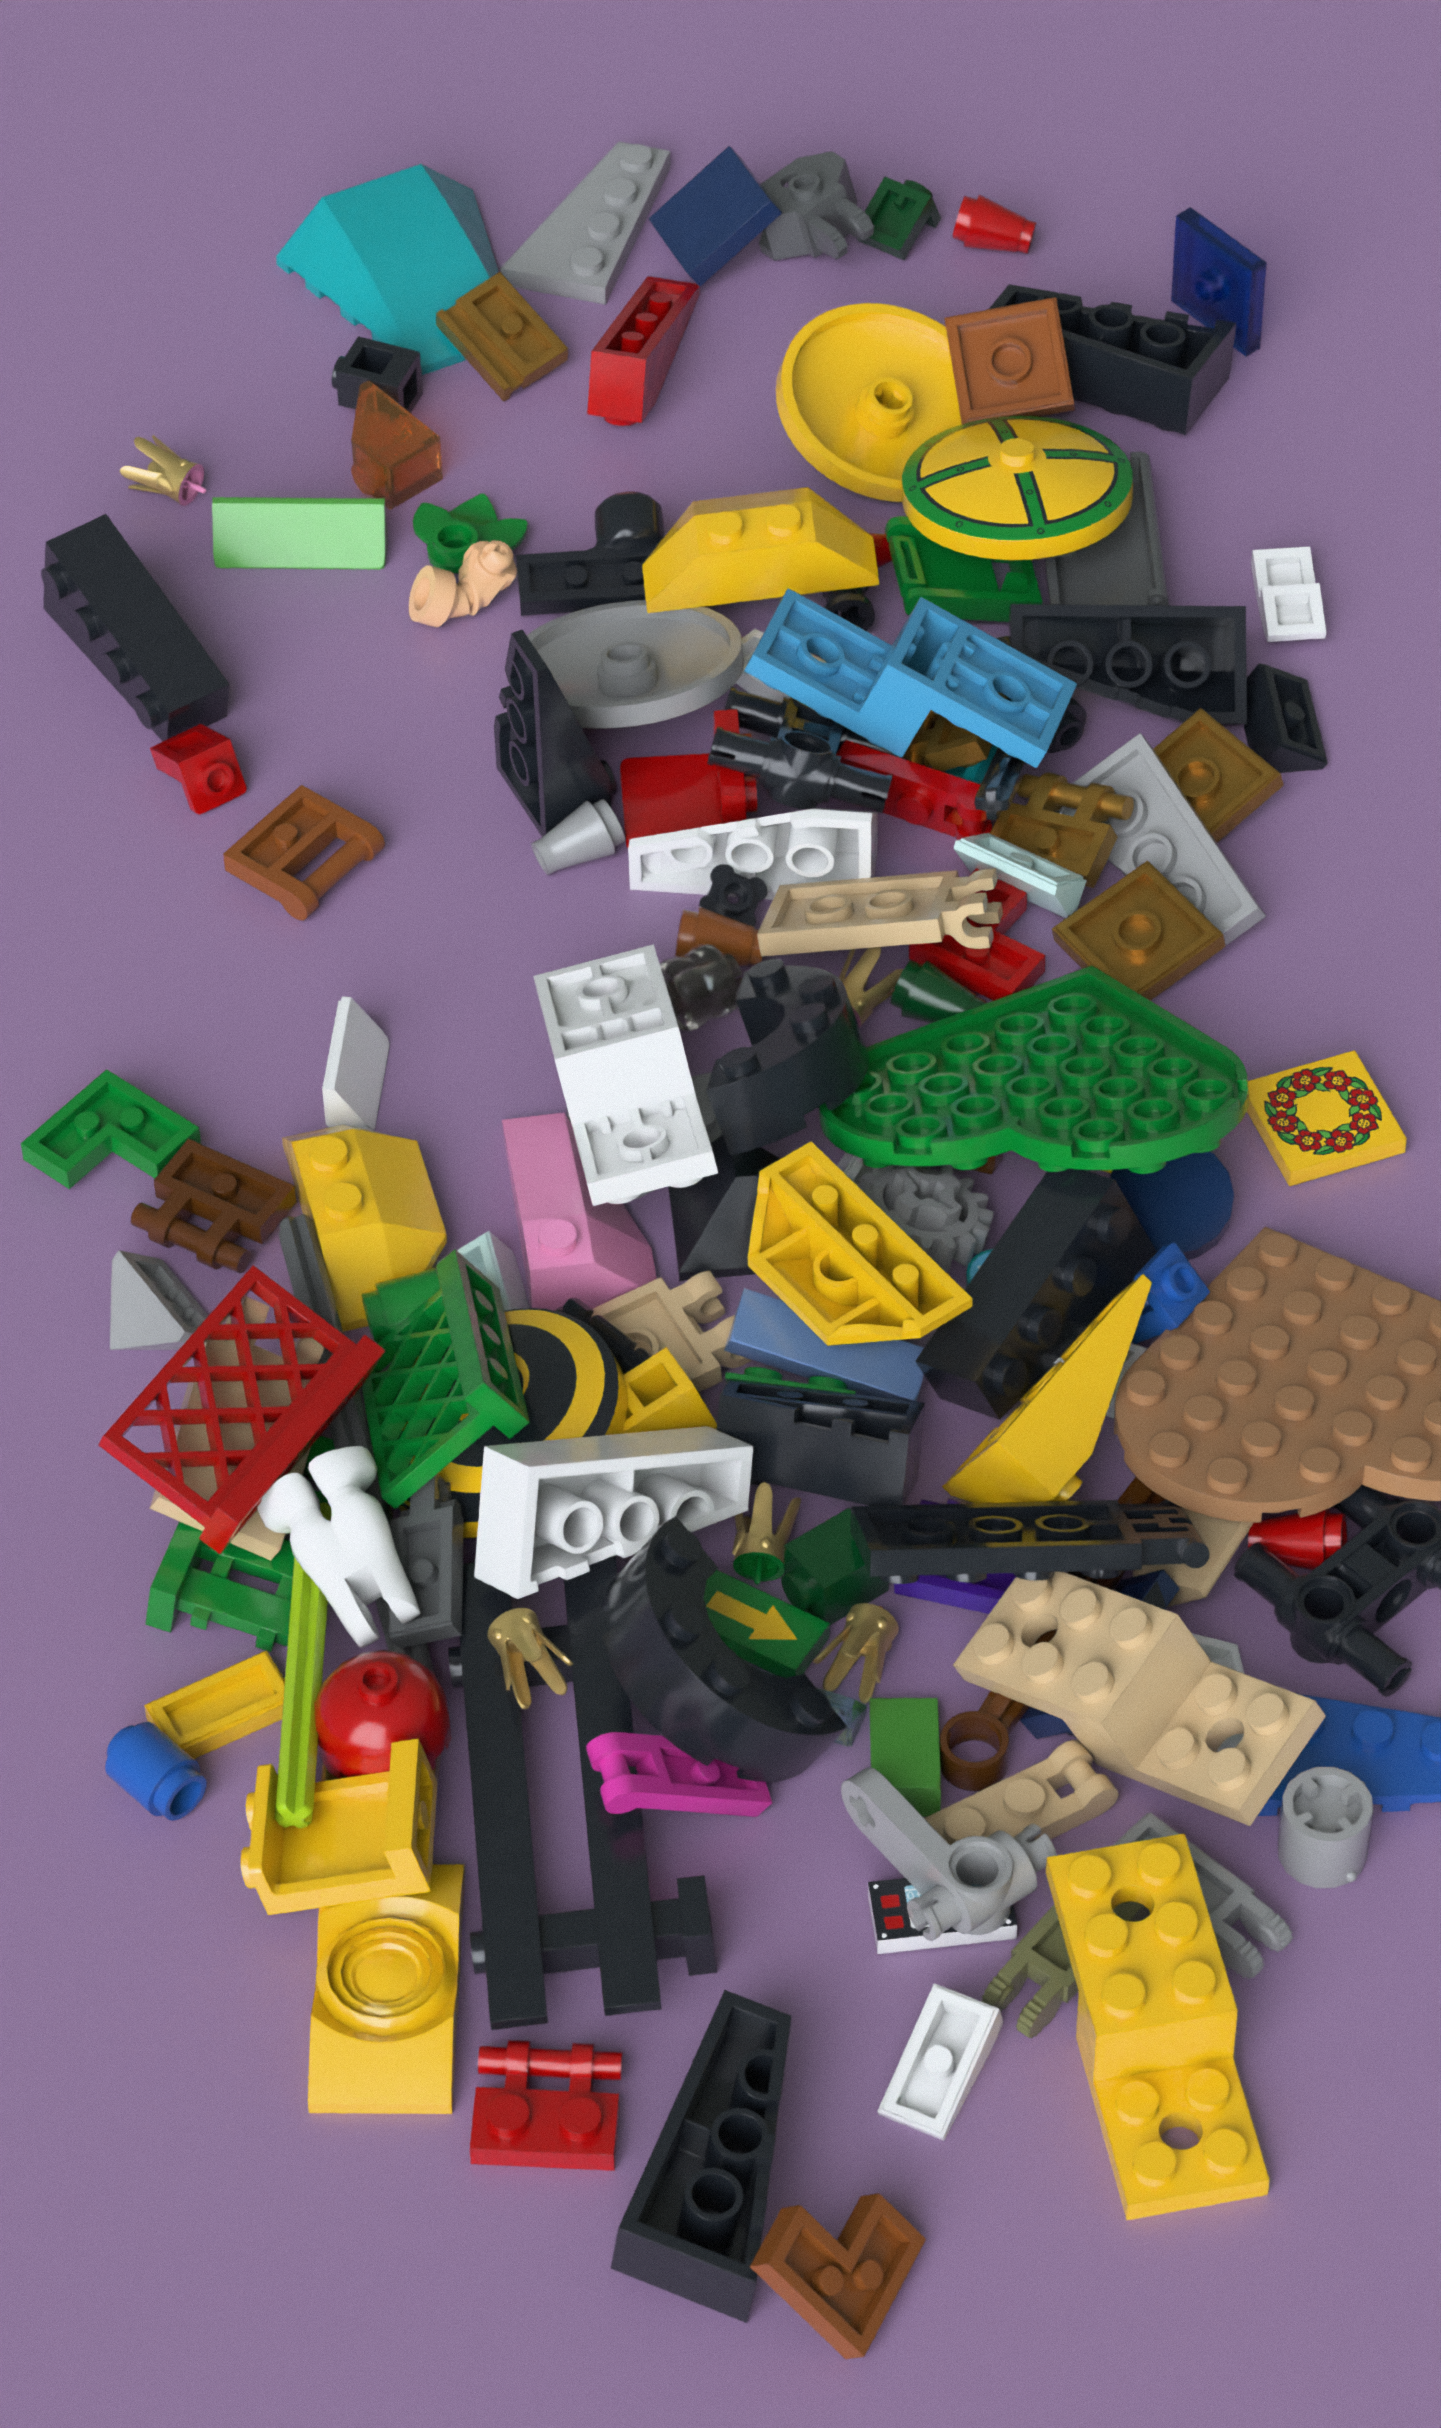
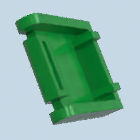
M905 516L893 517L886 523L885 535L889 543V551L900 594L903 598L904 610L907 615L910 616L920 597L963 620L1009 622L1010 604L1043 603L1031 560H997L953 551L921 534L912 525L908 517ZM992 563H1007L1009 565L1010 572L1006 573L1000 592Z

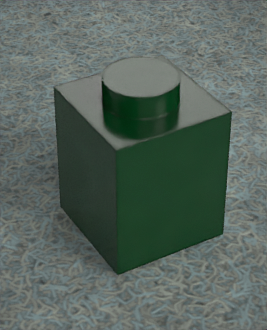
M849 1507L784 1545V1576L781 1578V1584L788 1600L793 1606L803 1611L807 1610L811 1615L830 1623V1625L847 1616L854 1605L869 1603L889 1591V1583L881 1581L878 1576L870 1577L850 1532L851 1509Z

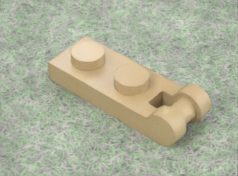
M1077 1739L1067 1741L1058 1746L1049 1758L924 1819L949 1845L966 1837H988L998 1830H1002L1014 1837L1030 1824H1036L1041 1828V1834L1034 1837L1035 1840L1045 1833L1051 1840L1108 1811L1117 1801L1119 1793L1106 1775L1096 1774L1091 1767L1093 1762L1092 1755ZM1070 1784L1075 1790L1074 1793L1061 1799L1055 1790Z

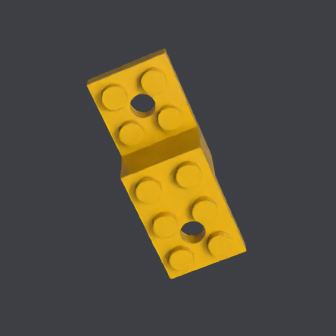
M1185 1833L1047 1857L1046 1876L1079 1991L1076 2040L1126 2220L1268 2195L1269 2176L1233 2058L1238 2010ZM1124 1902H1137L1148 1908L1151 1914L1144 1920L1130 1922L1118 1917L1113 1909ZM1183 2127L1194 2132L1200 2141L1192 2148L1180 2150L1168 2146L1162 2140L1161 2135L1168 2129Z

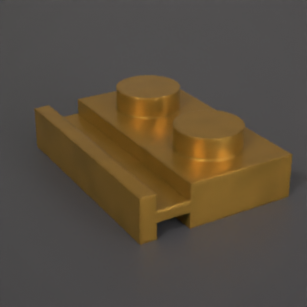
M498 272L458 298L456 305L446 311L441 309L436 313V326L503 402L508 400L511 393L519 387L526 388L568 360L567 346L501 272Z

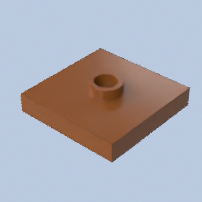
M1056 297L944 318L962 424L994 417H1040L1075 410Z

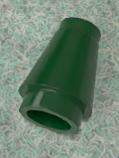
M910 960L896 983L890 1000L891 1005L902 1009V1017L926 1023H933L987 1003V1001L977 997L975 993L928 960L923 965L914 960Z

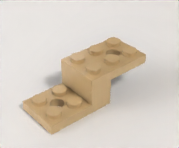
M1054 1572L1052 1578L1040 1581L1024 1580L1015 1577L953 1664L965 1681L1063 1719L1079 1742L1092 1755L1094 1762L1098 1766L1248 1826H1251L1326 1717L1313 1699L1212 1662L1178 1614L1065 1572ZM1058 1629L1051 1641L1035 1644L1042 1634ZM1240 1733L1244 1734L1242 1740L1235 1748H1225L1218 1752L1220 1745L1227 1738Z

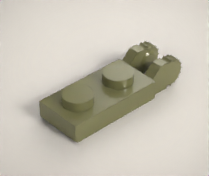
M1124 1902L1113 1909L1118 1917L1130 1922L1144 1920L1150 1913L1148 1908L1137 1902ZM1055 1905L1045 1913L1011 1950V1959L1001 1968L997 1976H994L993 1980L989 1982L988 1987L984 1990L981 2001L999 2008L1000 2012H1002L1020 1993L1027 1977L1040 1985L1041 1988L1034 1995L1033 1999L1029 2000L1022 2009L1016 2025L1019 2032L1031 2039L1034 2036L1036 2037L1043 2027H1046L1051 2022L1062 2001L1068 2003L1078 1992Z

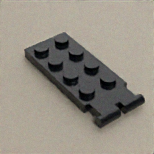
M1166 1499L1160 1503L1119 1504L1117 1500L851 1506L850 1532L870 1577L878 1576L881 1581L892 1584L913 1583L919 1580V1575H946L947 1578L958 1582H978L986 1579L989 1573H1013L1020 1579L1040 1581L1052 1578L1054 1572L1081 1571L1083 1575L1090 1578L1110 1579L1120 1576L1122 1570H1142V1565L1186 1564L1191 1568H1200L1208 1562L1210 1556L1209 1549L1183 1507Z

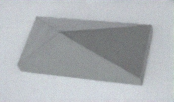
M119 1250L112 1259L110 1350H179L208 1315L162 1259Z

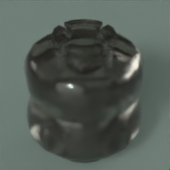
M699 944L684 956L670 957L660 963L679 1029L684 1031L697 1030L710 1019L727 1017L738 1008L736 997L742 977L738 979L735 977L743 974L737 961L729 953L723 955L716 946Z

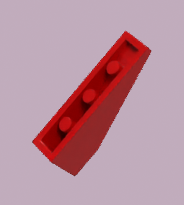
M651 276L646 277L591 351L588 415L604 417L607 423L618 426H629L644 421L656 404L700 296V286L698 284Z

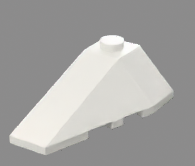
M814 808L630 839L628 847L630 890L707 895L712 885L710 873L713 868L720 864L730 865L736 874L745 878L758 877L762 879L767 886V896L765 899L773 900L780 885L871 878L875 876L877 860L878 812ZM735 894L728 895V897H737Z

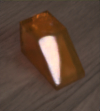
M368 380L361 384L351 437L353 455L351 474L355 484L364 494L372 495L375 498H385V506L392 510L443 479L440 436Z

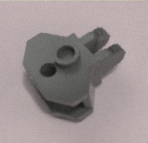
M832 151L799 157L761 183L782 212L778 218L763 230L759 242L761 252L774 261L807 254L816 258L822 253L839 259L848 253V244L845 241L847 235L850 234L863 241L874 234V226L869 215L861 207L858 208L857 198L846 160ZM789 182L788 187H783L784 184Z

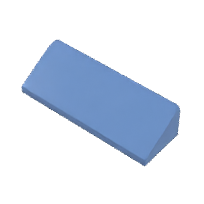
M746 1288L743 1289L724 1351L806 1378L822 1376L843 1381L847 1385V1390L856 1391L858 1395L917 1402L924 1375L915 1362L924 1347L903 1340L827 1346L782 1300Z

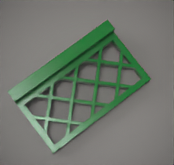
M456 1249L436 1265L441 1289L377 1343L386 1351L366 1383L362 1386L374 1459L378 1467L377 1475L381 1498L394 1509H397L492 1426H495L511 1439L529 1423L500 1290ZM449 1347V1349H448L446 1355L444 1356L442 1362L440 1363V1361H441L443 1355L445 1354L447 1348ZM388 1364H390L387 1371L381 1372V1370H383ZM455 1380H457L456 1383H455V1385H454V1387L452 1388V1390H451L449 1396L446 1397L447 1394L449 1393V1391H450V1389H451L453 1383L455 1382ZM428 1385V1387H427V1389H426L424 1395L422 1396L421 1400L419 1401V1399H420L421 1395L423 1394V1392H424L426 1386ZM462 1414H469L459 1424H457ZM434 1418H436L427 1436H425ZM408 1422V1424L406 1425V1427H405L403 1433L401 1434V1432H402V1430H403L405 1424ZM413 1456H415L414 1460L412 1461L411 1465L409 1466V1464H410V1462H411Z

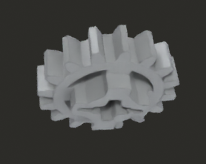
M894 1165L893 1170L889 1167L874 1168L872 1175L863 1174L859 1188L944 1271H949L952 1259L967 1266L971 1262L973 1253L979 1254L983 1251L990 1230L993 1211L985 1209L988 1202L987 1194L971 1193L974 1184L972 1178L958 1180L952 1175L953 1167L949 1165L944 1166L940 1171L932 1170L931 1166L912 1167Z

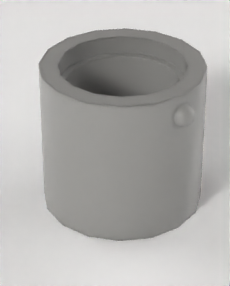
M1314 1767L1300 1772L1288 1783L1282 1796L1277 1843L1278 1859L1286 1873L1299 1883L1314 1888H1336L1355 1881L1362 1872L1368 1856L1373 1816L1372 1795L1365 1783L1351 1772L1336 1767Z

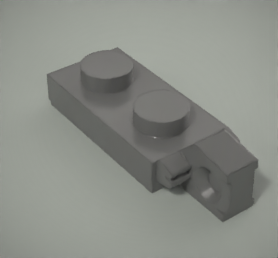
M439 1473L410 1497V1509L400 1511L398 1518L391 1519V1534L396 1551L421 1613L413 1620L402 1624L389 1606L388 1634L399 1649L462 1636L464 1518L462 1517L461 1504L456 1499H451L450 1483L445 1482Z

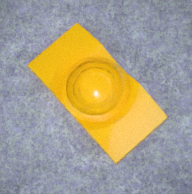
M432 1864L431 1892L319 1908L316 1983L310 2024L309 2113L452 2114L465 1888L464 1864Z

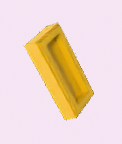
M266 1650L145 1704L146 1719L148 1722L155 1724L193 1759H196L282 1720L285 1679Z

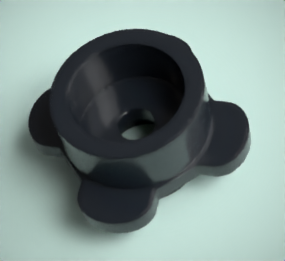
M720 864L713 868L710 873L712 885L707 895L699 901L698 908L701 906L745 924L755 926L756 918L754 912L757 904L767 896L765 882L758 877L748 879L738 875L727 864ZM735 894L738 897V902H729L728 895Z

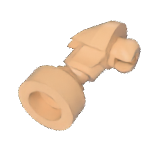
M498 540L490 542L480 541L472 544L464 554L463 564L459 569L458 584L451 571L430 565L424 566L416 576L410 592L409 615L411 620L437 628L449 618L464 617L467 614L475 615L481 607L488 606L498 592L509 587L516 577L517 568L511 548L506 543Z

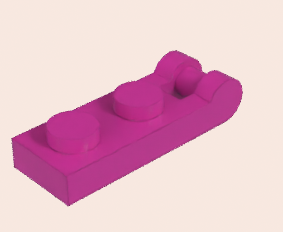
M610 1732L595 1737L586 1746L592 1768L595 1771L601 1772L604 1780L603 1785L600 1787V1794L608 1813L622 1814L636 1808L758 1817L773 1803L766 1782L738 1778L736 1771L739 1768L714 1759L706 1766L677 1748L664 1736ZM628 1766L636 1767L638 1774H631Z

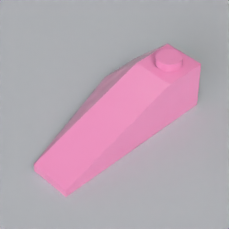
M565 1113L502 1120L531 1308L556 1311L558 1308L563 1307L568 1299L577 1298L593 1309L657 1279L652 1248L624 1204H611L607 1202L596 1206L592 1205L573 1127Z

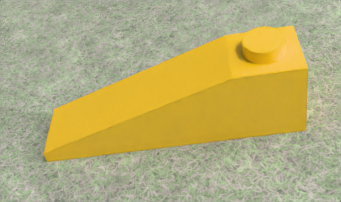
M1144 1274L1140 1275L1110 1301L1063 1352L1061 1358L1065 1362L1059 1361L1020 1399L1023 1404L1013 1411L998 1428H993L944 1483L942 1487L951 1496L973 1503L1067 1501L1078 1490L1083 1481L1075 1474L1093 1453L1152 1282Z

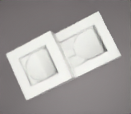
M1310 546L1253 550L1251 558L1253 581L1261 623L1267 642L1324 639L1326 637V626L1320 583H1315Z

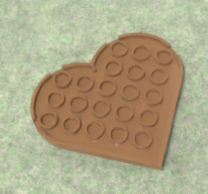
M1266 1226L1207 1286L1210 1293L1201 1303L1195 1306L1193 1312L1180 1326L1171 1331L1166 1329L1132 1364L1120 1382L1116 1394L1113 1427L1114 1434L1118 1435V1439L1125 1451L1124 1462L1132 1473L1149 1489L1164 1499L1190 1511L1224 1520L1261 1523L1262 1513H1281L1287 1510L1298 1509V1514L1302 1518L1324 1511L1342 1502L1361 1485L1395 1496L1417 1500L1441 1501V1301Z

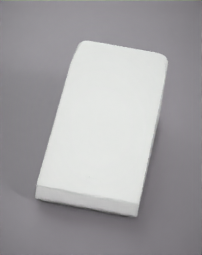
M934 1983L877 2111L878 2115L944 2141L990 2054L1004 2023L1000 2009Z

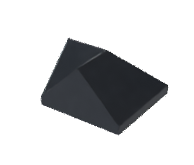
M721 1135L710 1143L718 1170L717 1174L703 1177L699 1182L688 1187L676 1188L668 1186L679 1281L689 1280L694 1275L704 1271H711L715 1278L756 1274L748 1266V1251L757 1198L760 1170L781 1158L762 1147L730 1155L724 1137Z

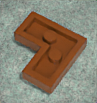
M880 2193L860 2196L837 2240L801 2205L783 2207L754 2257L750 2268L844 2359L865 2357L926 2238Z

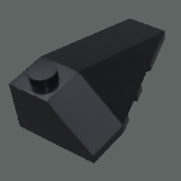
M1010 604L1009 646L1077 683L1076 688L1179 723H1184L1196 711L1202 708L1221 725L1245 726L1247 724L1246 606Z
M523 629L511 633L505 664V672L510 686L501 688L499 700L503 708H507V712L496 715L494 721L496 768L543 837L585 801L594 804L604 799L611 807L610 795L616 793V782L609 764L604 759L599 760L551 671Z

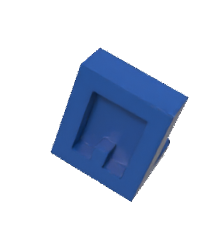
M1176 1243L1163 1246L1134 1276L1135 1281L1140 1275L1144 1274L1152 1282L1131 1343L1138 1344L1162 1334L1166 1329L1171 1331L1178 1328L1193 1312L1195 1306L1201 1303L1210 1293Z

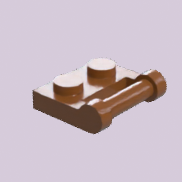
M300 785L223 853L224 867L228 873L281 902L289 915L302 921L319 907L318 899L362 860L371 861L385 848V841L379 830L371 823L309 788ZM336 838L346 842L303 882L293 877Z

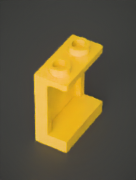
M419 1739L393 1742L391 1744L390 1771L315 1782L312 1822L302 1829L293 1825L284 1828L275 1820L278 1775L273 1764L259 1765L257 1767L255 1792L248 1793L246 1797V1814L251 1830L250 1846L242 1848L241 1870L247 1888H256L268 1915L431 1892L438 1782Z

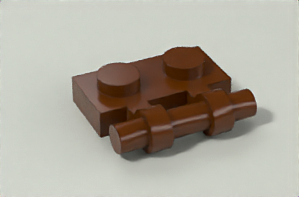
M188 1139L154 1179L155 1195L165 1202L159 1209L143 1202L139 1203L132 1212L131 1225L148 1232L149 1240L166 1248L177 1245L195 1253L198 1262L215 1270L224 1266L237 1273H243L250 1262L251 1251L234 1244V1242L242 1235L263 1244L297 1202L295 1186ZM192 1214H195L213 1222V1224L205 1231L186 1221Z

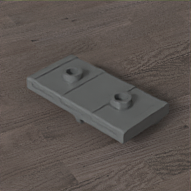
M1130 452V459L1128 460L1133 472V500L1130 511L1124 521L1108 536L1094 544L1074 552L1045 558L1046 582L1050 604L1169 606L1152 470L1148 454L1144 452Z

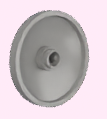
M646 600L616 602L566 614L545 623L527 635L551 671L582 728L608 729L640 726L687 714L725 694L738 681L744 668L742 638L739 629L726 616L706 607L647 614Z

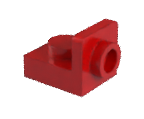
M203 724L192 727L150 747L156 768L181 782L191 811L198 815L243 795L247 790L231 740Z

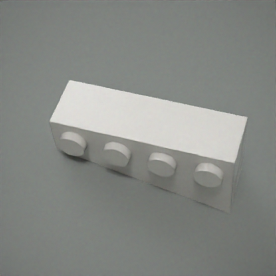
M709 1426L484 1446L474 1577L520 1599L538 1592V1585L557 1577L569 1580L590 1572L589 1565L615 1555L626 1558L636 1554L655 1532L674 1516L681 1521L687 1530L694 1532L748 1511L753 1446Z

